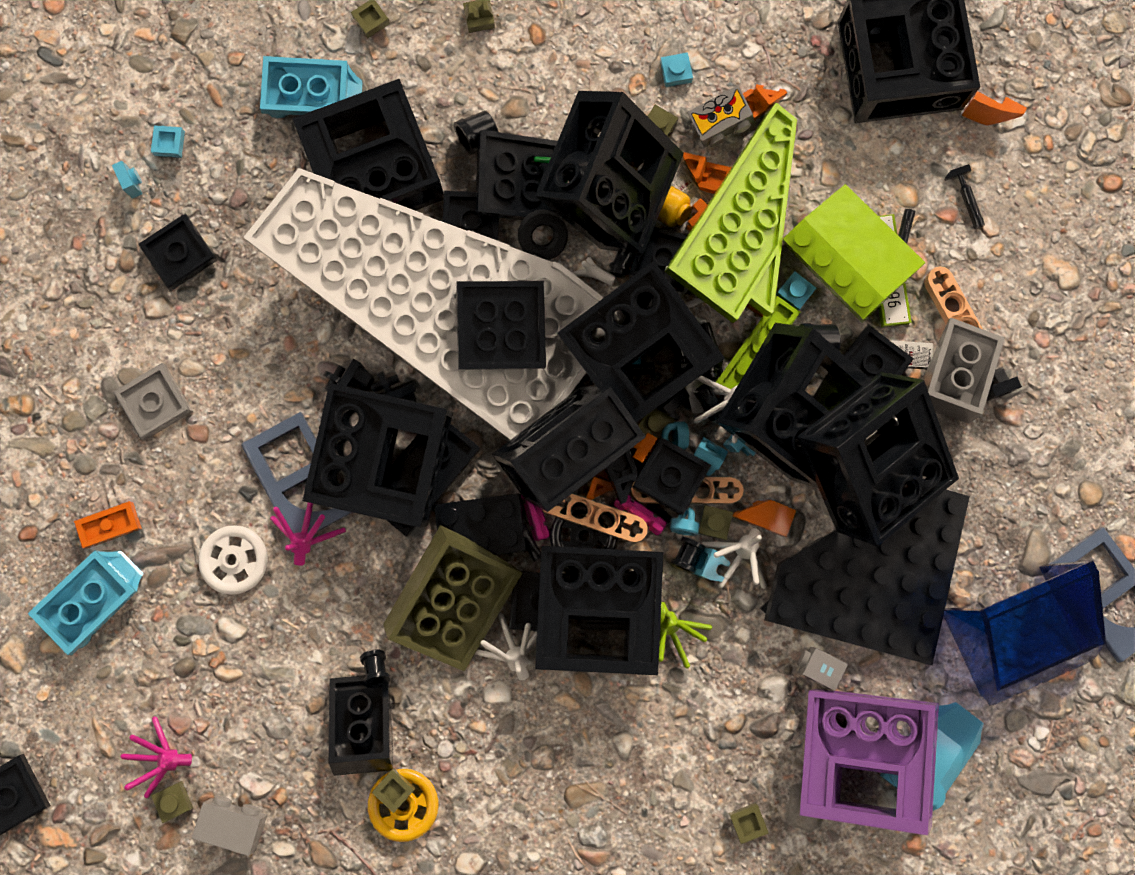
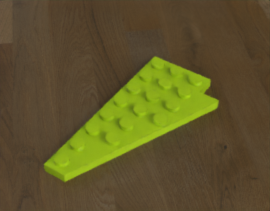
M778 103L771 106L664 271L732 323L739 319L748 303L766 317L774 312L797 119Z

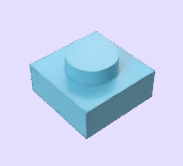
M688 52L661 57L660 64L665 87L692 83L693 75Z
M154 125L151 153L154 156L182 158L185 131L182 127Z
M123 161L113 164L112 167L122 189L132 199L142 195L138 185L142 181L134 167L130 169Z
M794 271L776 295L797 310H800L817 288Z

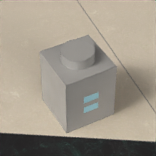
M810 647L808 651L804 650L797 663L800 666L799 674L833 691L836 690L848 666L847 663L815 647Z

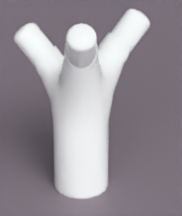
M588 257L586 261H582L581 264L585 269L572 272L576 276L598 279L610 286L616 275L599 268L591 257Z

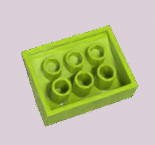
M846 184L808 214L783 238V244L861 323L926 263Z

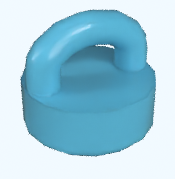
M679 421L667 424L662 430L661 437L668 440L669 432L672 430L673 442L671 443L686 450L689 446V428L687 423Z
M687 508L683 516L678 515V518L671 519V532L686 536H696L699 533L700 523L695 521L694 510Z

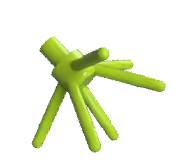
M661 602L659 662L664 660L666 635H670L684 667L688 669L690 664L676 632L682 629L700 641L706 642L707 637L692 628L711 630L712 626L679 620L673 611L668 610L665 602Z

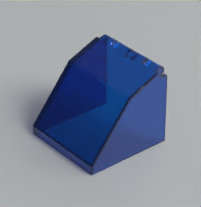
M1094 561L1044 564L1039 566L1046 580L985 608H945V621L980 696L985 698L989 706L996 705L1013 697L1015 694L1018 695L1038 686L1040 683H1045L1065 674L1067 671H1072L1089 663V661L1097 657L1105 646L1106 636L1100 576Z

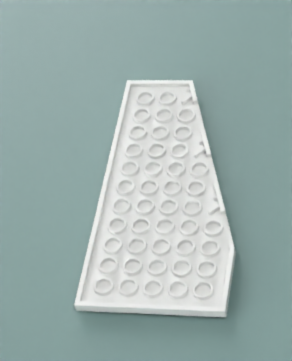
M300 168L297 169L244 236L247 242L509 440L567 398L586 373L557 332L602 300L603 297L560 263L534 256L510 247L508 244L425 216L418 211L382 198L370 196ZM544 281L546 368L458 370L456 282ZM620 310L614 314L615 321L620 325L628 317ZM601 328L592 329L591 336L595 341L602 342L606 339L604 330Z

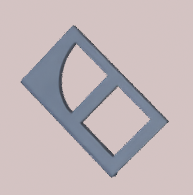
M302 412L293 415L241 444L273 507L279 508L293 534L302 531L306 510L293 505L286 498L284 492L307 480L311 463L277 482L260 448L300 428L309 447L314 452L316 437ZM335 508L325 511H312L307 534L321 514L325 515V519L317 532L353 512Z
M1101 527L1056 560L1049 563L1047 567L1115 660L1120 663L1135 653V627L1117 625L1105 618L1100 610L1132 587L1135 588V568L1105 528ZM1102 544L1124 573V576L1093 599H1090L1068 567Z

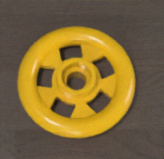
M396 769L409 783L416 784L423 792L418 798L414 793L409 795L406 799L409 804L408 809L402 810L399 807L394 813L389 810L391 815L382 817L379 804L383 803L372 792L389 774L388 772L376 781L370 791L367 806L368 815L374 828L385 838L396 842H409L423 836L434 824L439 808L438 796L433 784L423 774L411 769ZM418 805L426 807V813L422 820L414 817ZM395 820H408V829H395Z

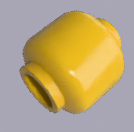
M671 186L657 220L668 227L684 224L692 211L689 196Z

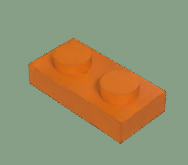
M130 501L74 521L82 548L84 549L142 529L134 503Z

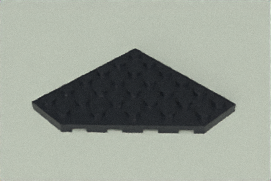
M907 485L902 488V495L905 493ZM945 490L878 547L838 533L836 529L824 537L818 538L802 548L801 551L777 564L764 621L933 666L970 496ZM888 502L881 507L882 513L887 510Z

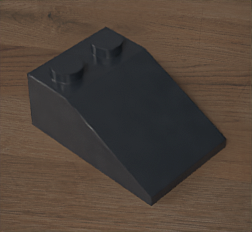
M366 675L330 678L328 764L334 776L391 771L393 769V734L389 683L379 688H367L364 686Z

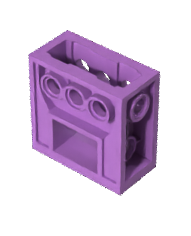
M826 689L809 690L800 816L928 835L932 828L939 703ZM838 713L846 717V728L838 725L836 719ZM868 717H873L877 720L879 724L877 732L871 731L867 727L866 721ZM898 721H905L909 724L911 728L909 736L899 733L897 729ZM842 767L898 775L896 809L840 800Z

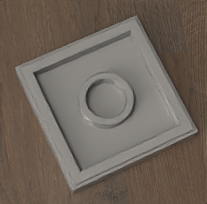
M164 363L157 365L113 392L140 440L143 441L193 412Z

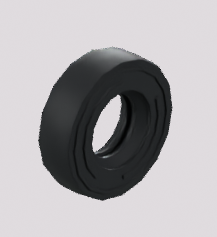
M536 210L529 213L521 221L518 228V241L522 251L549 261L564 251L568 242V229L564 220L557 213L549 210ZM539 226H549L553 230L552 240L546 245L536 244L532 239L534 230Z

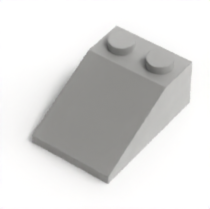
M954 318L948 320L923 378L936 412L968 424L983 414L1005 337Z

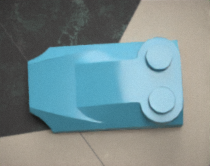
M263 56L260 110L261 113L269 114L277 119L284 118L287 115H303L361 93L363 82L351 70L347 61Z
M95 550L28 614L67 655H73L78 649L85 647L91 640V636L137 592L143 572L121 550L114 552Z
M956 702L948 705H939L933 811L939 809L944 804L947 791L981 743V732L984 723ZM880 774L883 779L896 789L898 788V775Z

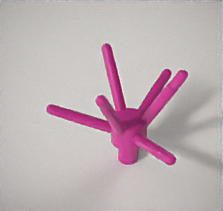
M313 503L307 504L301 532L293 534L278 507L273 508L276 517H270V520L291 541L289 545L285 546V550L294 553V565H305L306 554L311 551V545L346 532V528L342 527L313 538L325 519V515L321 514L307 534Z
M156 716L152 717V722L162 748L136 735H130L129 739L158 755L121 754L120 756L123 760L157 762V768L124 787L128 791L156 776L145 792V798L150 797L167 771H175L177 766H191L192 754H178L176 749H170Z

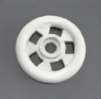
M236 525L226 526L213 532L203 543L198 559L199 570L204 581L215 591L227 595L241 594L256 586L265 574L268 563L267 550L262 539L254 531ZM230 537L242 538L241 547L230 546ZM216 545L223 548L218 556V560L211 557ZM254 549L256 562L248 563L246 551ZM232 554L237 559L234 565L228 563V557ZM218 567L227 573L223 580L217 578L213 573ZM245 569L249 577L241 582H237L234 575Z

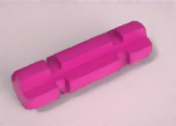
M525 500L526 504L523 505L529 525L533 526L534 529L531 530L533 539L535 541L547 539L550 537L548 526H544L543 522H546L542 509Z
M629 495L626 503L620 504L618 498H616L613 505L617 509L625 510L627 513L642 518L647 526L650 527L648 530L655 535L661 534L666 527L667 522L659 516L657 518L654 517V513L636 500L632 502V497Z

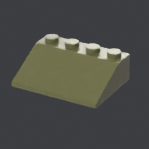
M440 525L383 623L387 638L390 641L465 671L479 648L480 642L486 636L521 577L522 572L470 539Z

